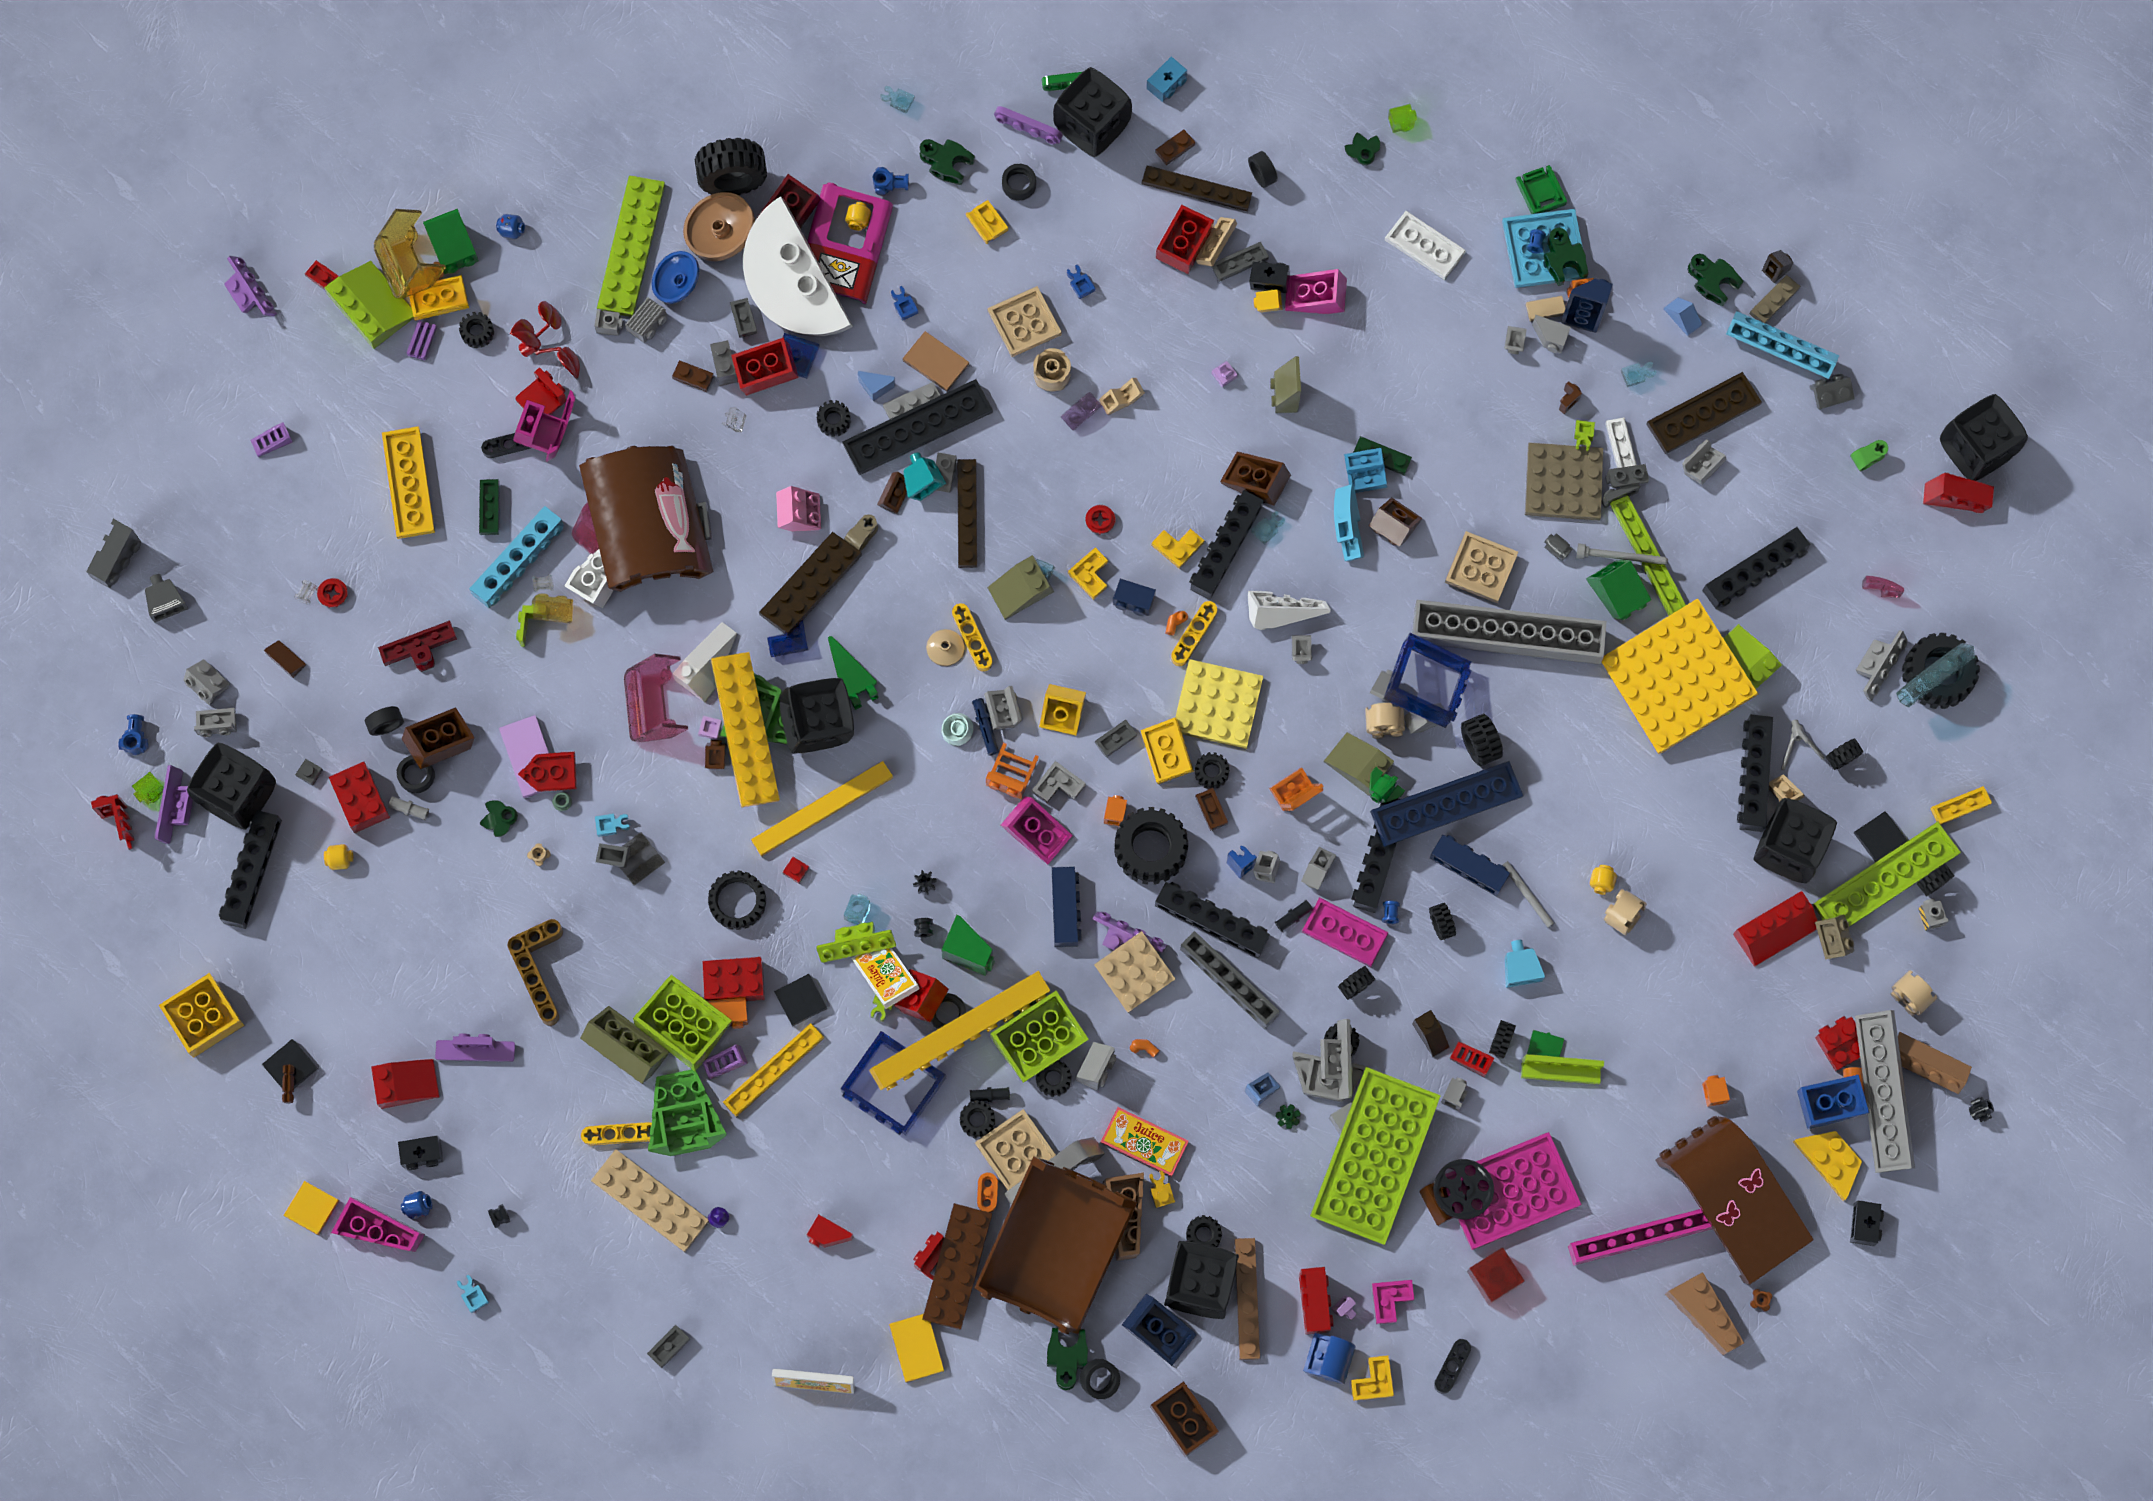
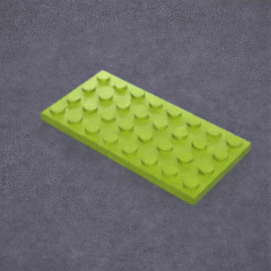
M1366 1067L1310 1216L1385 1245L1441 1095Z

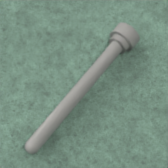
M1578 543L1576 558L1579 559L1595 556L1664 565L1668 563V558L1661 556L1591 549L1586 544Z

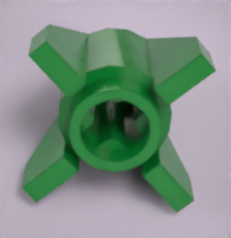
M1375 767L1370 774V798L1379 804L1380 802L1386 803L1401 797L1405 790L1399 785L1395 787L1398 777H1391L1387 774L1382 776L1383 772Z

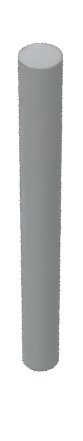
M1508 861L1505 862L1503 866L1510 872L1509 876L1545 925L1548 928L1554 923L1511 864Z

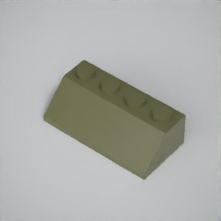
M610 1006L588 1021L580 1037L587 1045L601 1053L605 1058L616 1064L641 1084L655 1073L670 1053Z

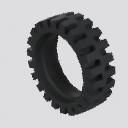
M737 870V872L729 871L730 873L722 874V877H718L716 882L711 885V890L708 893L709 909L715 920L722 926L729 929L736 928V930L749 928V925L753 926L757 920L759 921L766 907L765 891L760 881L754 875ZM734 882H742L749 885L756 895V904L753 910L747 916L741 918H731L725 915L718 905V898L722 889Z

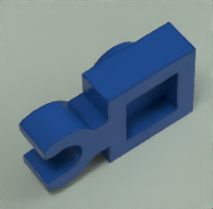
M1075 265L1077 272L1074 274L1067 269L1068 278L1073 280L1070 282V285L1079 299L1095 292V287L1088 275L1084 274L1081 276V269L1078 265Z
M900 286L901 294L896 295L891 290V296L897 301L894 302V307L903 321L919 313L911 296L905 297V289Z

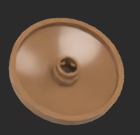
M722 192L709 195L700 200L688 213L683 228L685 242L689 249L703 260L721 261L731 258L745 248L748 234L755 222L754 213L749 204L736 194Z

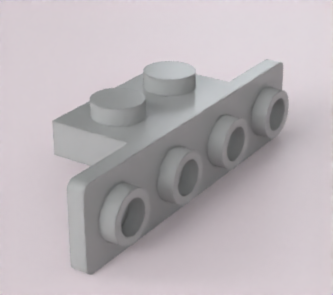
M1899 630L1891 645L1874 639L1858 665L1857 673L1870 678L1863 690L1867 700L1872 701L1874 696L1878 694L1880 686L1887 679L1892 666L1897 663L1901 651L1906 648L1908 640L1904 631Z
M1350 1019L1337 1021L1338 1039L1320 1040L1321 1079L1339 1080V1099L1352 1098L1354 1089L1352 1084V1027Z

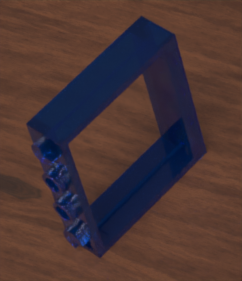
M1409 633L1401 646L1383 699L1446 728L1450 721L1454 722L1457 712L1455 710L1461 704L1462 698H1460V695L1464 693L1467 686L1465 680H1468L1472 671L1469 669L1471 661ZM1411 651H1415L1460 673L1448 710L1399 688Z
M880 1031L840 1090L843 1093L842 1097L847 1101H855L859 1104L858 1108L862 1111L873 1113L875 1115L874 1118L881 1124L886 1122L892 1126L890 1129L898 1135L902 1133L906 1136L945 1081L946 1074L933 1065L922 1071L936 1081L903 1126L850 1090L881 1045H884L894 1053H898L906 1048Z

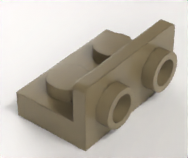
M1844 914L1815 922L1825 960L1846 956L1854 952V941L1850 936L1849 923Z

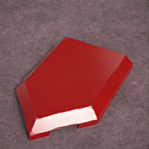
M575 751L536 754L518 775L537 792L577 789Z

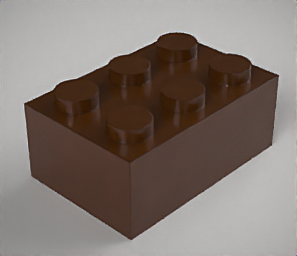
M456 707L405 727L402 736L404 744L420 770L470 750L475 739Z
M1184 1381L1150 1405V1408L1184 1457H1187L1219 1433Z

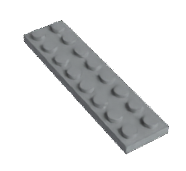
M1894 1010L1856 1015L1855 1020L1865 1097L1869 1110L1868 1120L1875 1173L1915 1168Z

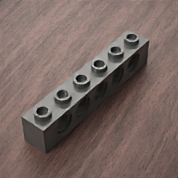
M1195 931L1181 944L1180 950L1264 1030L1278 1017L1280 1011Z

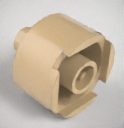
M1049 348L1036 356L1033 364L1036 385L1046 391H1061L1065 388L1071 376V363L1063 351Z
M1378 703L1371 705V709L1365 708L1366 732L1372 734V738L1380 739L1384 735H1391L1393 737L1403 735L1405 730L1403 705L1398 704V707H1393L1392 703Z
M1621 889L1616 896V903L1614 905L1610 904L1607 908L1604 921L1626 936L1627 932L1629 933L1640 919L1639 911L1640 909L1644 911L1647 903L1629 891Z
M1909 970L1892 986L1893 992L1890 994L1897 1002L1901 1000L1906 1005L1905 1010L1911 1016L1915 1014L1921 1015L1937 999V996L1933 997L1931 995L1932 988L1920 976H1912L1913 972Z

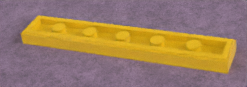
M810 1023L725 1099L723 1104L735 1117L739 1116L824 1039V1036Z

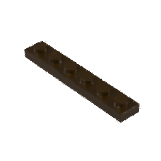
M1148 165L1142 179V185L1247 212L1253 193Z
M957 459L958 568H977L976 459Z

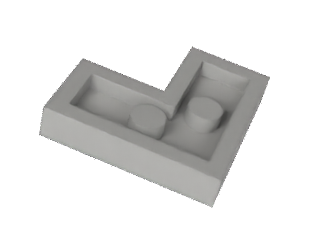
M1055 761L1032 789V793L1048 803L1057 790L1060 789L1075 800L1086 786V783Z

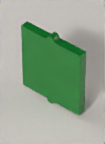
M1533 1030L1527 1054L1560 1057L1564 1038L1551 1035L1550 1032L1543 1033Z

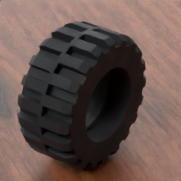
M726 138L725 140L719 139L716 142H710L697 152L694 159L698 185L703 191L711 195L722 192L736 195L747 194L751 190L758 189L767 178L763 148L757 142H751L750 139Z
M1933 633L1929 634L1927 638H1921L1909 651L1902 666V671L1904 672L1902 679L1904 682L1907 681L1905 687L1907 691H1912L1913 694L1911 696L1914 699L1919 698L1921 700L1920 704L1925 706L1928 703L1930 708L1936 709L1940 706L1941 709H1947L1949 705L1954 707L1960 701L1965 700L1974 689L1979 679L1980 666L1976 665L1979 660L1977 655L1973 656L1972 654L1974 649L1971 646L1967 647L1965 645V640L1956 639L1957 636L1953 634L1946 636V633H1939L1936 636ZM1930 657H1941L1948 660L1956 670V682L1950 685H1941L1934 682L1926 673L1925 661Z
M1149 807V810L1146 811L1141 808L1135 814L1133 812L1130 813L1126 820L1123 819L1120 823V828L1116 832L1114 853L1115 857H1117V863L1119 867L1123 868V872L1127 876L1131 875L1132 880L1136 882L1138 879L1142 880V884H1148V882L1159 884L1161 880H1164V882L1170 880L1172 875L1176 876L1179 873V869L1183 867L1187 858L1188 840L1186 829H1183V823L1180 820H1176L1173 813L1167 814L1165 813L1166 810L1162 808L1159 811L1154 810L1155 807ZM1150 830L1160 832L1169 841L1168 854L1157 861L1141 859L1133 849V842L1138 834Z

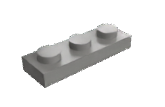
M934 382L884 403L883 408L888 418L892 419L940 396Z

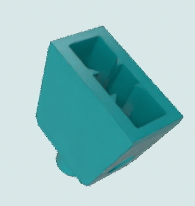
M913 453L910 456L912 464L903 471L908 498L921 501L945 485L946 482L933 460L922 457L921 453Z

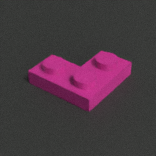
M1412 1280L1372 1283L1376 1324L1396 1323L1395 1302L1414 1301Z

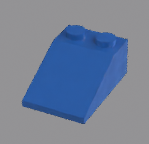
M1859 1075L1804 1086L1797 1091L1807 1130L1869 1113Z

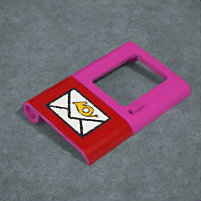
M829 182L822 186L820 193L822 199L816 207L807 242L835 294L853 298L866 304L893 204L890 201L838 187L836 184ZM840 196L873 205V212L861 249L827 239L837 200Z

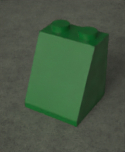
M458 208L423 222L444 275L455 273L458 269L465 266L470 267L479 261Z
M1615 560L1586 578L1589 585L1615 619H1627L1632 615L1631 612L1636 609L1638 611L1647 606L1646 603L1651 601L1644 584L1630 560Z
M956 914L941 949L942 959L986 976L988 971H992L995 964L993 949L961 916Z

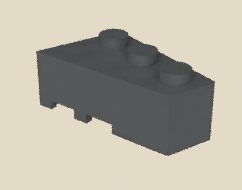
M114 518L111 522L114 526L109 536L105 534L103 538L106 542L102 550L96 551L86 571L92 579L108 588L118 581L119 574L129 565L130 558L141 546V541L133 529Z

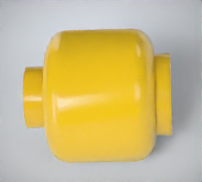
M862 202L850 205L845 218L848 227L856 231L866 228L869 224L871 211Z
M345 844L330 845L327 851H324L325 866H328L331 870L348 869L350 862L354 860L353 851L349 850Z
M1599 865V867L1593 869L1590 886L1594 889L1595 893L1605 895L1607 892L1614 890L1617 880L1614 868L1607 865Z

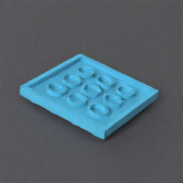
M1575 209L1502 219L1515 288L1556 283L1548 272L1544 261V253L1550 252L1547 241L1550 232L1554 228L1560 227L1566 230L1572 245L1576 243L1582 245ZM1534 229L1542 230L1546 233L1542 245L1544 250L1538 254L1527 250V245L1530 244L1531 239L1529 236L1530 231ZM1572 267L1563 269L1565 282L1582 279L1576 269Z

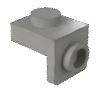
M1508 326L1504 346L1505 349H1508V353L1519 354V351H1524L1527 329Z
M1292 635V659L1297 664H1306L1312 660L1311 635Z

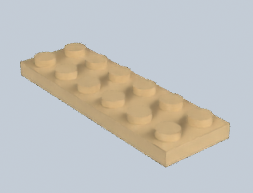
M616 1149L591 1179V1182L683 1252L688 1250L709 1223L705 1216Z

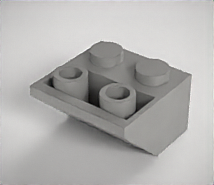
M1093 1042L1076 1076V1081L1096 1091L1099 1086L1103 1087L1108 1078L1107 1070H1112L1116 1062L1115 1048Z

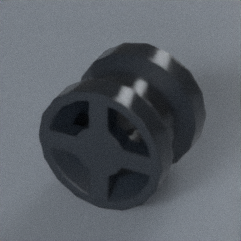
M915 919L914 925L916 930L914 931V936L922 938L933 936V930L931 929L933 919Z
M503 1204L499 1205L495 1210H488L495 1228H498L502 1223L510 1222Z

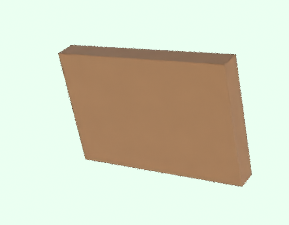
M926 331L902 358L903 362L946 392L969 366V361Z

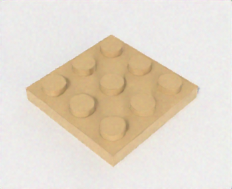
M1038 286L987 308L1011 358L1062 335Z
M1466 531L1445 583L1498 603L1518 551Z
M1142 931L1094 964L1127 1013L1175 980L1173 974Z
M1024 1109L975 1142V1145L1007 1191L1023 1180L1033 1156L1049 1161L1056 1155Z

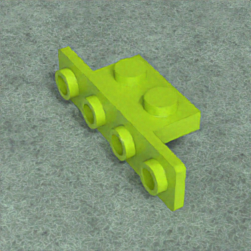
M868 922L836 929L835 942L817 945L816 950L821 962L824 963L896 947V941L892 930L875 933L874 923Z

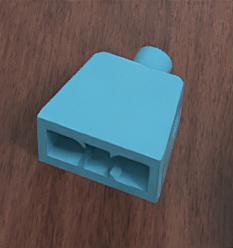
M1522 940L1512 941L1513 952H1508L1505 955L1506 988L1543 982L1545 975L1533 948L1524 950Z

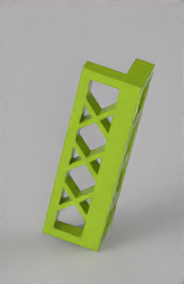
M1526 1054L1522 1058L1521 1078L1599 1085L1604 1061Z

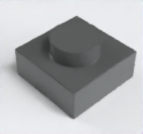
M305 759L295 775L313 786L323 769Z

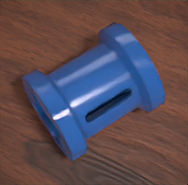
M1538 229L1531 230L1529 235L1531 239L1530 244L1527 245V250L1531 253H1542L1544 250L1542 246L1543 239H1545L1546 233Z
M1384 901V917L1382 922L1388 924L1399 923L1398 907H1400V903L1397 901Z

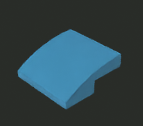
M1381 448L1344 454L1349 485L1354 484L1355 493L1388 487Z

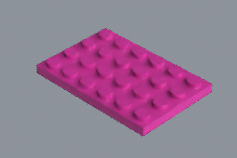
M1547 1132L1476 1161L1491 1175L1494 1184L1493 1199L1489 1207L1481 1215L1467 1220L1458 1219L1471 1250H1474L1581 1206L1582 1204L1550 1133ZM1470 1165L1466 1166L1464 1170L1468 1176H1473L1476 1172L1475 1168ZM1451 1171L1446 1173L1445 1176L1448 1179H1454L1456 1172ZM1480 1181L1478 1188L1481 1191H1487L1489 1185L1486 1181ZM1462 1182L1461 1188L1458 1190L1466 1195L1469 1188H1466ZM1445 1188V1191L1449 1197L1450 1191L1447 1188ZM1474 1199L1471 1203L1475 1210H1480L1483 1206L1482 1202L1478 1199ZM1456 1202L1452 1205L1455 1213L1463 1211V1206L1460 1203Z

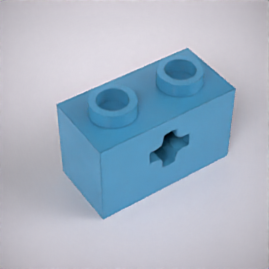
M1171 56L1147 80L1146 89L1163 102L1166 98L1172 97L1178 86L1181 87L1187 81V69Z

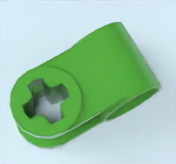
M1876 440L1865 447L1857 449L1850 457L1860 472L1864 471L1884 458L1888 452V444L1883 440Z

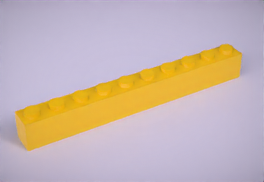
M1037 971L877 1064L869 1071L880 1090L886 1088L889 1091L898 1085L896 1081L902 1078L906 1081L913 1077V1071L919 1068L921 1071L931 1066L930 1062L937 1059V1061H940L948 1056L946 1052L949 1050L957 1051L964 1047L963 1042L970 1039L972 1042L981 1037L980 1032L985 1029L989 1032L998 1027L997 1022L1003 1020L1005 1023L1012 1019L1014 1012L1018 1010L1020 1013L1031 1007L1029 1005L1031 1002L1036 1001L1038 1003L1047 997L1046 994L1050 992V989L1040 972Z

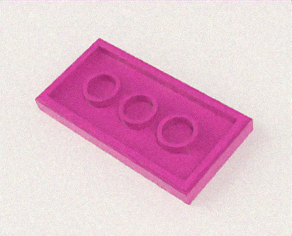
M1320 897L1302 930V933L1369 967H1372L1389 933Z

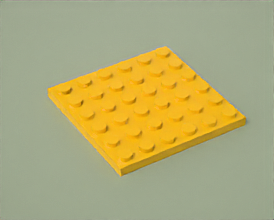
M1698 598L1607 653L1602 660V664L1659 755L1759 695Z

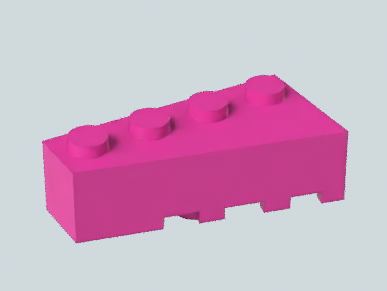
M352 1197L349 1198L331 1232L412 1252L417 1251L425 1235Z

